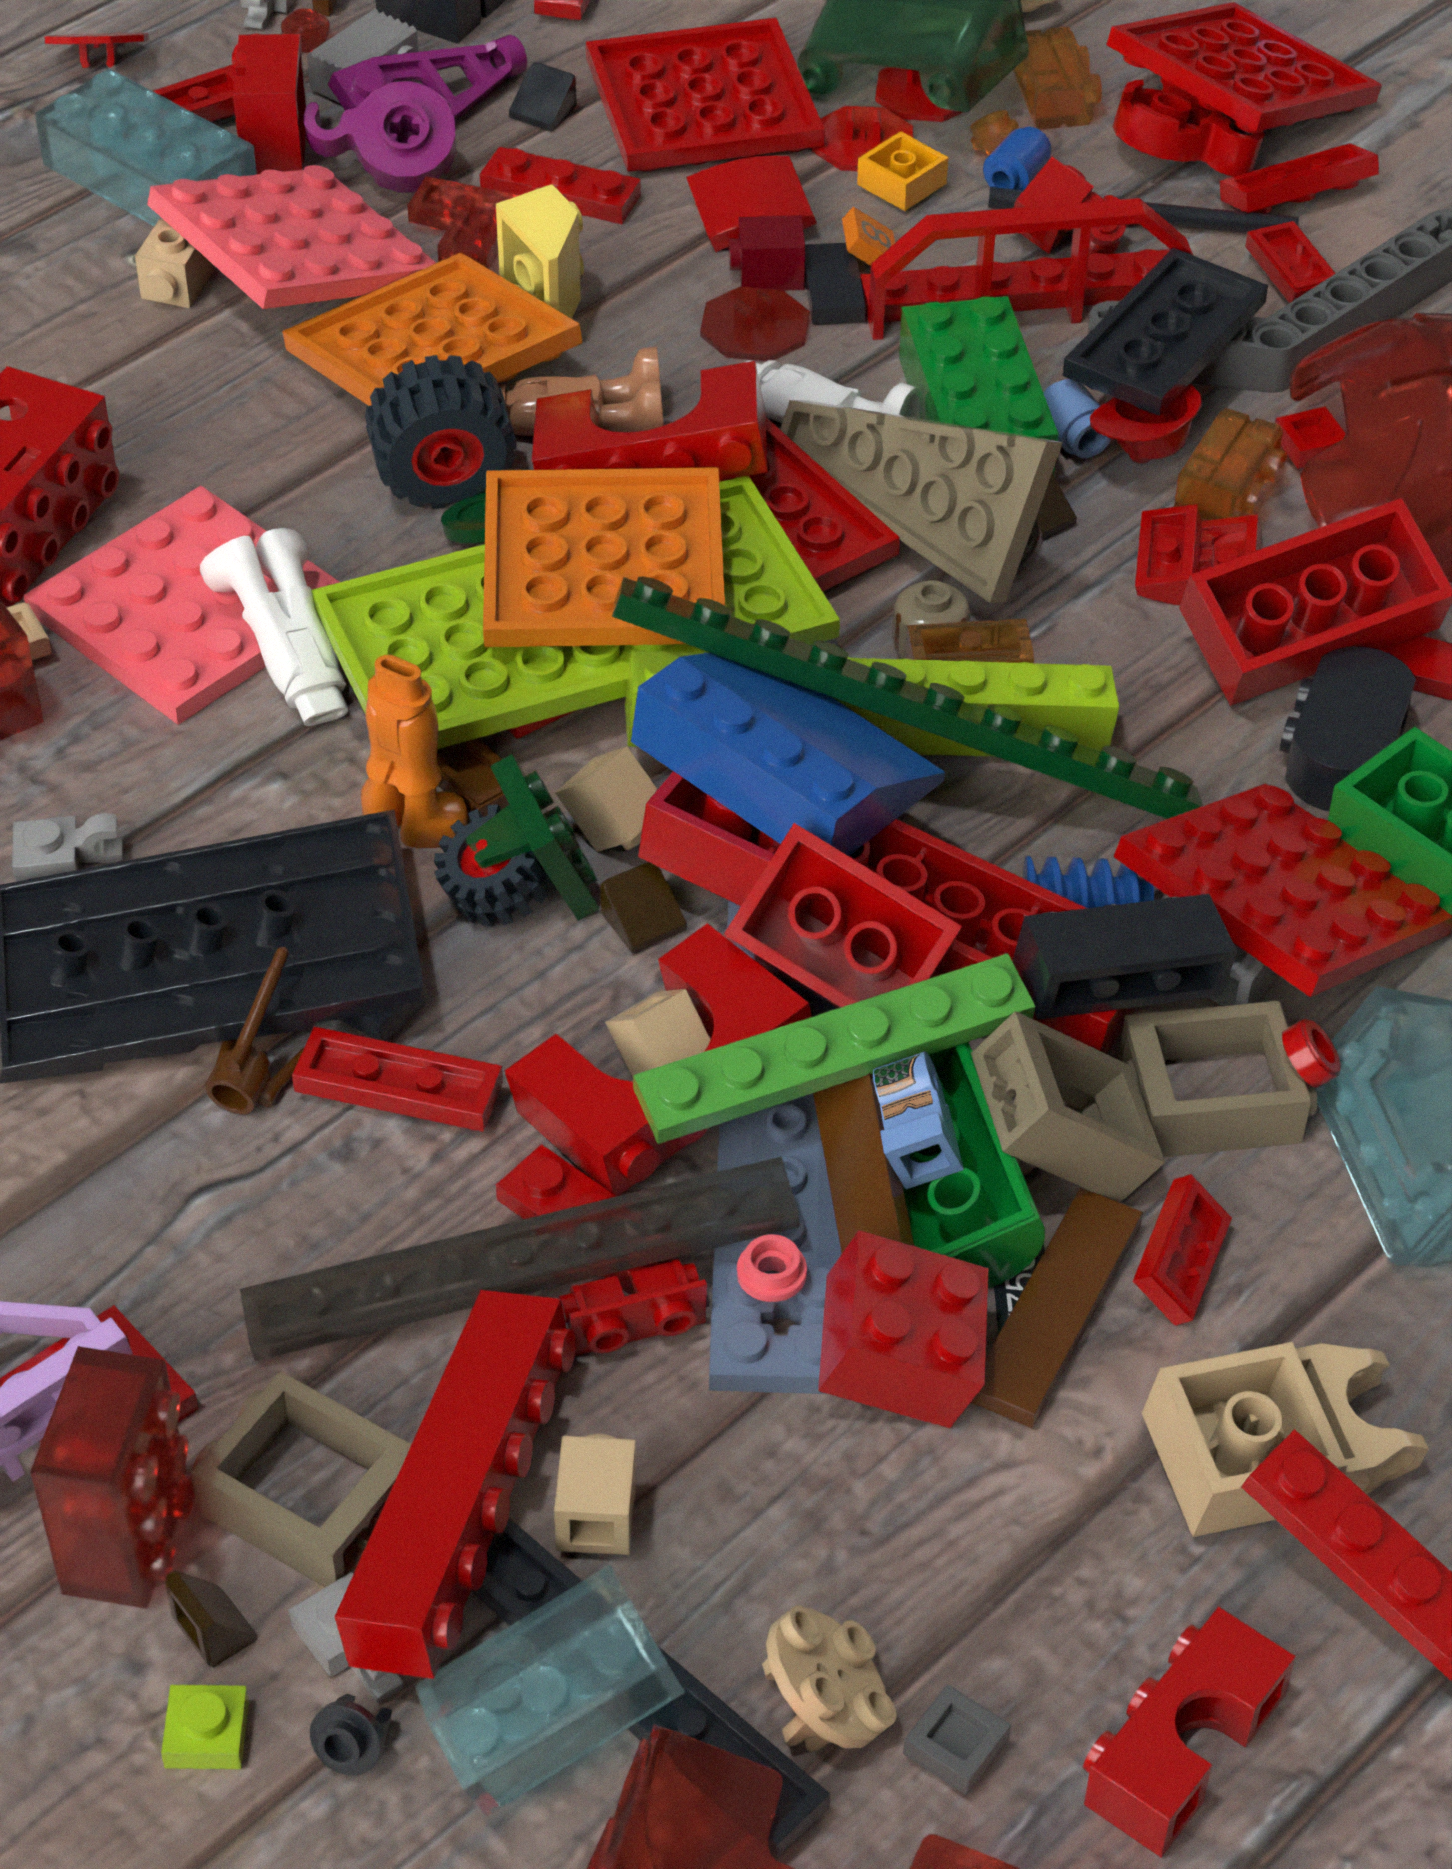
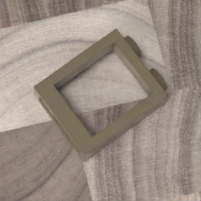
M1279 1001L1125 1015L1119 1060L1130 1065L1163 1157L1301 1144L1303 1142L1308 1116H1314L1317 1110L1316 1088L1310 1086L1298 1074L1284 1049L1282 1032L1291 1026L1286 1024ZM1264 1051L1276 1092L1185 1101L1175 1100L1164 1061Z
M1016 1011L971 1052L1004 1153L1119 1203L1165 1163L1130 1065ZM1016 1094V1098H1015V1100H1014L1013 1103H1012V1099H1013L1014 1095ZM1063 1102L1080 1109L1082 1114L1064 1106Z
M279 1371L262 1391L257 1390L245 1400L240 1408L237 1420L220 1440L208 1443L198 1454L190 1473L198 1514L321 1586L327 1587L350 1572L354 1574L411 1444L286 1373ZM288 1424L369 1469L320 1528L239 1482Z

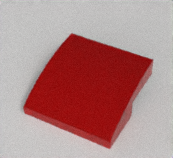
M771 155L738 159L704 169L686 177L715 252L727 248L729 239H738L739 217L802 215L803 230L817 224L790 156Z
M1198 504L1142 511L1135 579L1137 595L1154 601L1180 605L1191 574L1261 549L1262 529L1258 514L1202 521Z

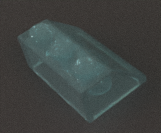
M610 1564L438 1670L435 1679L425 1678L415 1685L428 1725L463 1790L486 1816H489L685 1693L680 1681Z

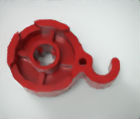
M1137 79L1126 84L1112 127L1116 136L1127 145L1161 159L1179 162L1204 161L1212 169L1228 176L1234 177L1253 171L1265 135L1263 132L1243 135L1230 129L1231 121L1224 117L1220 111H1210L1197 103V98L1184 90L1173 89L1164 84L1162 90L1143 88V79Z

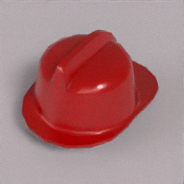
M1189 384L1160 416L1138 409L1134 405L1113 397L1095 409L1090 415V426L1101 435L1117 439L1120 447L1134 462L1146 464L1150 460L1172 456L1183 448L1190 434L1192 419L1197 415L1202 406L1201 396Z

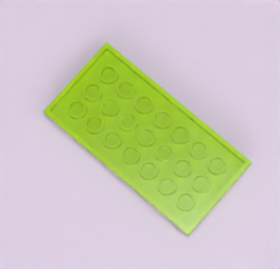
M741 476L719 482L725 606L732 611L731 616L754 624L757 619L774 622L786 628L790 632V638L809 645H813L814 641H827L838 638L840 633V619L750 477ZM485 544L311 590L319 619L365 715L368 700V681L375 675V661L378 657L393 655L420 668L422 679L432 689V700L437 711L439 726L437 749L626 697L630 651L708 653V651L688 644L484 647Z

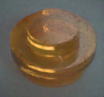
M1007 110L995 111L981 117L970 126L973 134L970 142L974 150L985 149L986 154H991L1010 132L1020 129L1016 119H1010Z

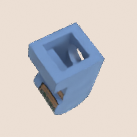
M924 1051L873 1069V1081L884 1130L880 1131L884 1154L904 1188L909 1189L964 1170L948 1104L945 1103L937 1072L928 1053ZM939 1144L942 1150L935 1159L928 1162L920 1163L910 1159V1153Z

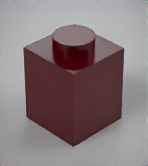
M802 215L739 217L738 239H729L728 251L729 270L739 271L741 292L804 290L805 240Z

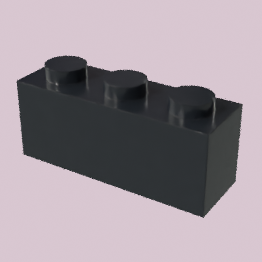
M1210 894L1024 916L1012 962L1035 1004L1034 1013L1037 1019L1040 1020L1223 996L1237 949Z

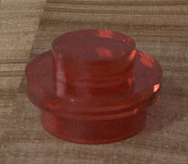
M297 9L284 18L281 23V33L300 34L301 52L310 53L326 42V38L330 34V23L327 17L313 9Z

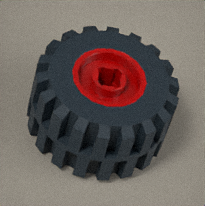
M437 355L425 356V362L415 365L413 360L402 365L403 371L399 374L390 372L383 378L384 388H375L370 396L372 405L366 407L365 418L380 479L384 486H390L391 493L399 499L408 496L409 503L418 507H422L425 503H431L432 509L445 508L447 503H457L468 497L486 492V471L503 470L512 467L515 459L513 450L517 449L513 426L501 387H498L497 380L490 371L483 372L482 365L473 360L464 365L460 356L449 355L446 360H438Z

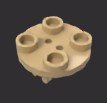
M795 1605L771 1624L766 1640L768 1658L763 1662L762 1666L766 1679L776 1681L782 1696L797 1714L782 1729L787 1746H795L805 1740L807 1750L810 1752L817 1751L830 1742L843 1748H863L895 1723L897 1717L895 1706L886 1694L885 1686L872 1661L876 1652L874 1642L860 1624L853 1620H847L840 1625L835 1619L813 1608H805Z

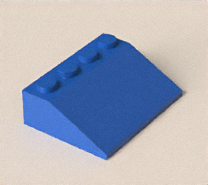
M710 652L679 657L638 686L631 742L779 844L782 843L792 825L796 823L847 856H850L944 781L945 771L831 696Z

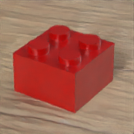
M858 1230L826 1276L818 1391L951 1428L985 1385L988 1268Z

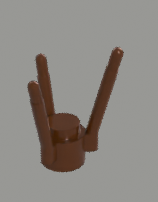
M279 947L276 950L238 1039L222 1041L215 1067L205 1083L208 1097L216 1105L231 1113L249 1114L254 1110L257 1102L264 1107H272L280 1090L292 1079V1074L304 1049L302 1048L270 1078L268 1070L270 1061L268 1057L259 1049L251 1046L288 958L289 951L285 947Z

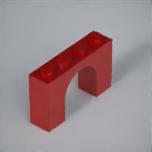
M756 361L701 370V396L696 407L687 415L672 423L645 431L614 432L600 428L591 389L537 398L532 450L534 470L719 468V481L767 473L766 413Z
M708 923L658 959L665 990L686 989L707 1034L711 1036V1040L704 1052L812 1017L809 1002ZM557 1033L504 1071L517 1113L589 1177L617 1197L634 1184L647 1179L659 1165L687 1144L699 1140L708 1129L706 1128L657 1144L634 1092L633 1081L622 1080L605 1074Z

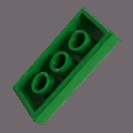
M966 1042L929 1055L937 1072L945 1103L948 1104L964 1170L909 1189H905L903 1186L914 1247L988 1268L989 1289L1011 1279L1036 1258L1044 1244L1045 1227L1016 1157L1004 1153L971 1055L972 1048L970 1043ZM939 1144L910 1153V1159L920 1163L928 1162L935 1159L942 1150Z

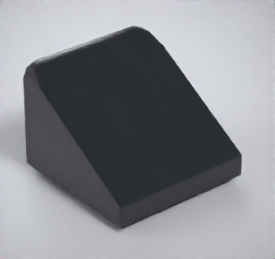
M538 62L533 63L528 69L509 109V117L553 131L577 106L575 75Z

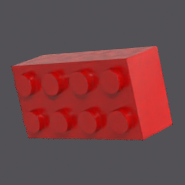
M1400 498L1191 574L1179 609L1229 705L1232 706L1302 680L1303 677L1307 678L1315 675L1321 657L1335 649L1361 646L1383 650L1439 629L1452 604V586L1405 502Z

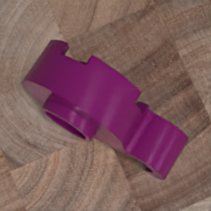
M413 81L391 82L373 90L358 107L345 110L342 113L339 125L331 130L320 128L322 123L319 105L316 102H310L304 112L306 138L311 149L325 157H337L348 150H353L359 163L361 162L364 170L374 177L376 184L398 193L420 192L424 190L426 184L437 180L443 173L446 175L450 171L456 155L455 119L446 100L431 87ZM410 131L416 134L409 136L408 143L398 142L397 133Z

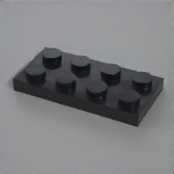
M1172 248L1064 358L1062 376L1086 385L1090 389L1100 391L1134 405L1138 409L1160 416L1266 303L1268 285Z

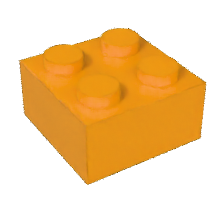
M900 131L858 158L857 185L897 208L906 211L947 184L949 157Z

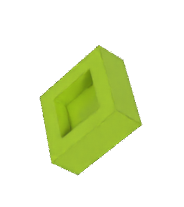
M170 1685L161 1750L164 1768L241 1769L249 1707L247 1687L242 1685Z

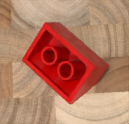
M794 823L724 932V935L743 951L838 1009L939 976L963 927Z

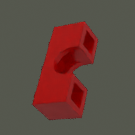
M1219 1606L1201 1629L1193 1624L1189 1625L1176 1641L1168 1659V1663L1171 1666L1162 1678L1157 1681L1151 1676L1148 1677L1135 1692L1126 1710V1716L1129 1717L1127 1722L1116 1735L1109 1730L1103 1732L1090 1749L1083 1764V1770L1089 1773L1084 1805L1162 1858L1204 1803L1213 1765L1190 1750L1182 1742L1179 1735L1190 1729L1209 1728L1225 1734L1246 1748L1286 1696L1296 1656Z

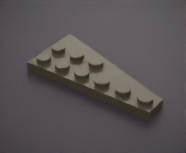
M789 400L780 428L785 435L900 537L899 540L987 602H1006L1063 442L808 400Z

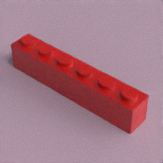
M480 1290L334 1616L349 1667L435 1679L446 1650H453L457 1646L462 1632L464 1606L471 1590H479L484 1581L488 1548L494 1534L502 1533L507 1525L511 1492L517 1478H524L529 1471L533 1453L532 1442L539 1425L547 1424L550 1420L554 1407V1388L561 1371L568 1372L573 1364L576 1349L575 1333L572 1329H567L561 1299Z

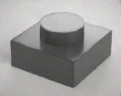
M947 1684L905 1737L903 1755L965 1795H968L1009 1741L1011 1724Z

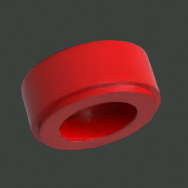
M1302 1019L1282 1032V1042L1289 1060L1298 1074L1310 1086L1319 1088L1340 1075L1341 1063L1338 1053L1330 1038L1317 1023L1309 1019Z

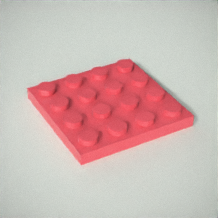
M309 165L304 170L286 172L265 170L261 174L249 176L224 174L220 175L217 179L202 181L178 179L173 184L150 186L147 205L262 309L363 296L436 264L434 260L423 252L418 244L406 238L393 227L390 220L379 215L363 201L359 194L347 188L334 176L331 170L322 166Z
M200 485L24 594V601L30 605L39 622L179 725L266 667L255 634L248 623L242 618L244 607L235 590L232 592L212 591L202 578L200 564L217 547L241 536H250L256 548L259 538L267 531ZM309 560L302 567L307 586L312 590L339 583L337 579ZM263 574L269 592H279L274 580Z

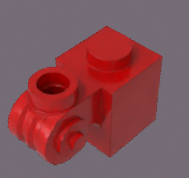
M1052 156L1016 199L1013 208L1120 199L1112 195H1105L1102 198L1092 191L1094 186L1086 180L1085 176L1078 169L1071 165H1064ZM1126 225L1091 227L1089 255L1093 253L1114 254L1126 230ZM1073 229L1020 234L1049 254L1063 236Z

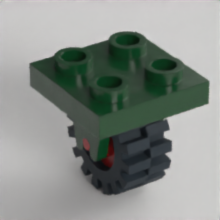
M512 754L491 765L490 767L509 805L504 809H501L498 804L488 805V816L485 817L482 816L478 809L471 811L468 815L472 822L466 826L458 819L451 826L456 836L450 838L443 835L439 846L444 853H435L434 864L438 868V870L434 871L436 879L460 914L462 913L472 923L479 919L483 926L493 927L496 916L503 926L514 923L513 912L519 910L522 916L526 917L533 912L528 903L535 899L542 904L548 897L544 889L554 885L578 921L600 909L589 888V885L598 881V878L581 848L573 852L570 851L571 848L576 846L574 842L576 835L559 806L549 811L546 808L552 805L554 801L538 772L535 770L525 775Z

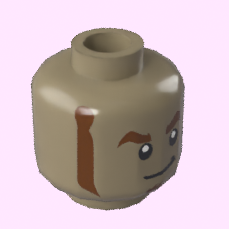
M934 580L919 582L904 589L898 595L893 607L892 639L894 648L904 659L955 661L965 650L969 634L970 609L966 597L953 586Z

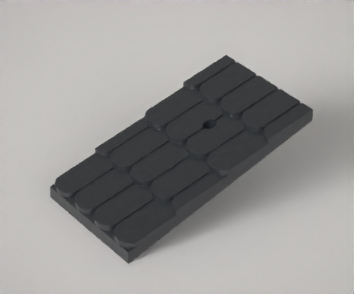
M395 809L1 884L0 1084L103 1070L104 1063L187 1053L198 1048L200 1044L237 1040L266 971L270 967L275 952L279 947L287 948L289 955L255 1037L312 1030L316 1022L362 1017L393 1011L398 1012L405 1009L411 1003H418L424 984Z

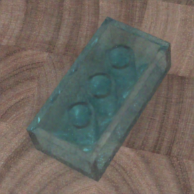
M110 68L95 75L91 80L68 94L60 96L56 101L35 113L43 165L153 226L162 218L147 205L150 186L173 184L178 179L193 181L217 179L220 175L224 174L236 176L257 175L254 145Z

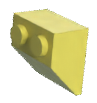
M553 184L496 203L499 276L572 319L581 300L580 276L584 274V263L579 249V233L583 230V220L578 207L574 202H569Z

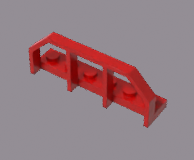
M1133 198L926 215L871 263V273L860 274L866 306L865 314L872 340H883L884 322L901 321L902 307L923 305L929 302L945 303L975 300L980 297L1008 296L1013 312L1066 308L1071 324L1081 323L1083 306L1097 305L1105 301H1121L1169 252V249H1144L1139 252L1093 253L1089 255L1091 227L1140 224L1170 250L1175 248L1188 254H1193L1188 240L1183 234L1143 200ZM1073 229L1071 257L1055 259L1043 257L1030 261L993 262L996 235ZM978 237L976 265L936 266L932 269L901 271L936 240Z

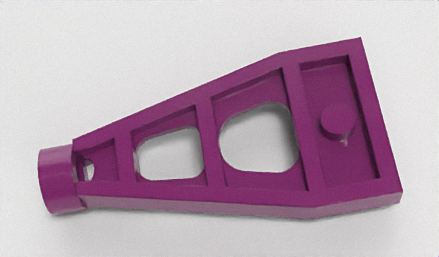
M506 35L482 45L372 57L333 72L327 85L344 110L358 107L373 90L395 81L417 79L423 85L431 87L446 100L456 121L503 84L506 79L523 73L527 68V54L517 37ZM459 66L472 84V87L454 96L438 71ZM410 131L397 133L398 142L408 143L409 136L416 134Z

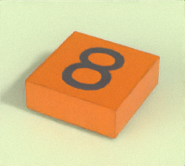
M854 206L842 218L847 252L870 266L873 261L895 243L894 234L891 229Z

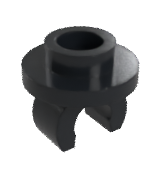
M345 1694L336 1701L325 1705L314 1717L310 1726V1741L316 1755L330 1769L344 1775H361L371 1770L382 1757L388 1738L392 1710L383 1707L374 1716L369 1710L355 1703V1696Z

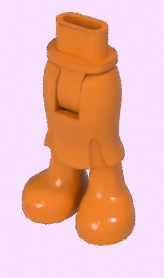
M393 655L380 656L375 661V675L368 681L366 723L370 741V755L366 763V773L369 778L361 789L362 814L368 815L395 809L397 827L401 826L400 840L405 846L417 849L440 847L439 842L443 835L450 838L456 836L451 826L458 819L464 826L468 825V809L464 799L456 793L447 791L437 792L436 787L441 782L442 775L437 762L439 726L436 707L432 700L431 687L422 679L421 670L415 664Z

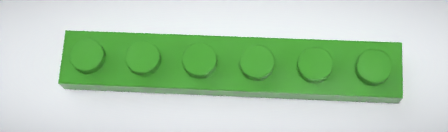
M1007 953L633 1075V1089L657 1144L866 1076L869 1073L872 1074L875 1068L924 1051L930 1055L990 1035L1015 1011L1033 1019L1035 1004Z

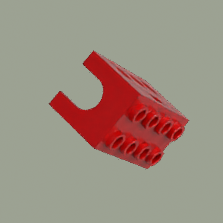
M6 366L0 373V409L9 406L12 419H0V610L11 607L24 598V594L27 593L30 585L46 567L51 566L55 562L59 552L76 532L83 530L89 517L102 502L114 494L119 484L120 476L119 469L115 463L112 444L113 429L108 419L105 396Z

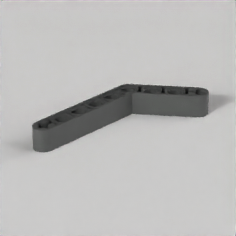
M1443 209L1429 213L1269 317H1252L1190 384L1268 393L1282 392L1452 281V210ZM1105 301L1092 307L1089 315L1087 335L1120 301Z

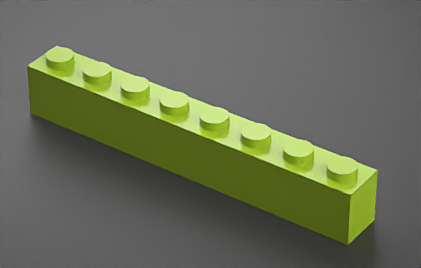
M630 651L625 699L628 747H638L631 742L638 686L677 658L701 653ZM848 657L852 661L871 667L873 662L891 665L904 672L907 676V681L929 688L931 683L946 685L960 692L965 697L964 702L984 709L989 704L1006 707L1022 717V723L1044 730L1046 725L1063 728L1076 735L1080 740L1079 744L1101 751L1103 746H1110L1119 711L1111 666ZM834 698L919 755L993 756Z

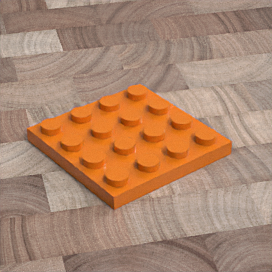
M463 253L451 256L282 331L285 347L288 352L368 406L372 405L370 396L375 388H384L383 378L390 372L399 374L403 371L402 365L413 360L415 365L425 362V356L437 355L438 360H446L449 355L460 356L464 365L473 360L482 365L484 373L490 371L496 378L497 383L512 380L519 372L538 363L555 360L564 351L583 343L581 328L578 322Z
M719 468L486 471L484 647L686 644L612 617L615 597L623 577L636 582L640 576L650 577L669 585L673 589L672 595L694 603H696L698 598H706L725 605Z

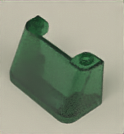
M826 0L798 57L797 66L809 93L830 94L841 85L843 80L842 64L844 62L919 70L924 93L931 102L943 109L969 112L1030 55L1021 0Z

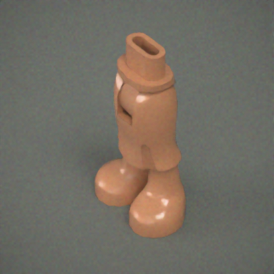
M657 347L639 349L635 355L631 372L627 376L615 379L599 380L596 374L585 377H531L513 382L509 387V391L506 390L505 383L498 384L503 393L515 436L534 437L537 398L588 389L592 390L599 425L602 429L614 432H638L664 426Z

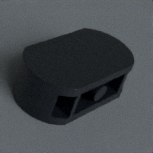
M1361 646L1344 647L1330 651L1321 657L1314 679L1302 678L1294 707V712L1301 714L1299 718L1288 717L1279 749L1281 752L1289 753L1285 780L1293 793L1301 800L1318 809L1330 811L1334 786L1403 735L1416 681L1412 671L1405 663L1395 656L1375 648Z

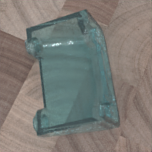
M1376 986L1331 1040L1340 1059V1075L1321 1087L1316 1088L1317 1103L1382 1248L1390 1261L1399 1266L1420 1269L1452 1263V1000Z

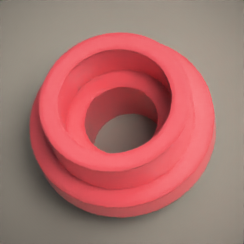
M768 1234L757 1237L748 1244L737 1262V1279L741 1288L748 1295L760 1301L779 1302L793 1297L802 1289L807 1277V1264L803 1254L794 1242L781 1235ZM766 1271H777V1272H779V1273H777V1274H768V1273H764V1272H766Z

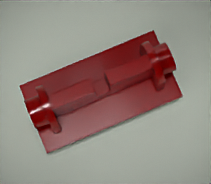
M676 1259L668 1263L631 1271L630 1279L635 1294L624 1296L617 1275L579 1285H571L570 1293L560 1295L558 1299H561L565 1322H570V1329L575 1333V1356L590 1352L609 1353L629 1342L657 1335L676 1336L688 1331L693 1326L706 1323L707 1283L705 1279L699 1281L695 1264L692 1262L682 1265L680 1260Z

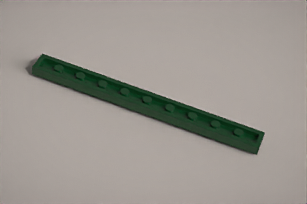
M640 576L636 582L623 577L615 597L612 613L614 618L1160 817L1169 819L1203 806L1197 786L1193 785V780L1178 770L1160 767L1158 772L1137 765V760L1132 755L1118 748L1103 746L1101 751L1079 744V738L1063 728L1046 725L1044 730L1022 723V717L1006 707L989 704L984 709L964 702L965 697L960 692L946 685L931 683L929 688L912 683L906 680V674L898 668L882 662H873L871 667L852 661L848 659L849 654L845 650L825 641H814L813 646L800 642L790 638V632L774 622L757 619L754 624L732 617V611L728 607L714 600L698 598L696 603L677 597L672 595L673 589L669 585L659 580Z

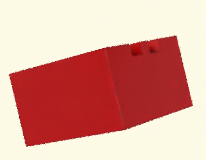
M300 34L238 35L233 102L242 176L258 175L265 170H278L281 172L304 170L307 140L304 112L307 104Z

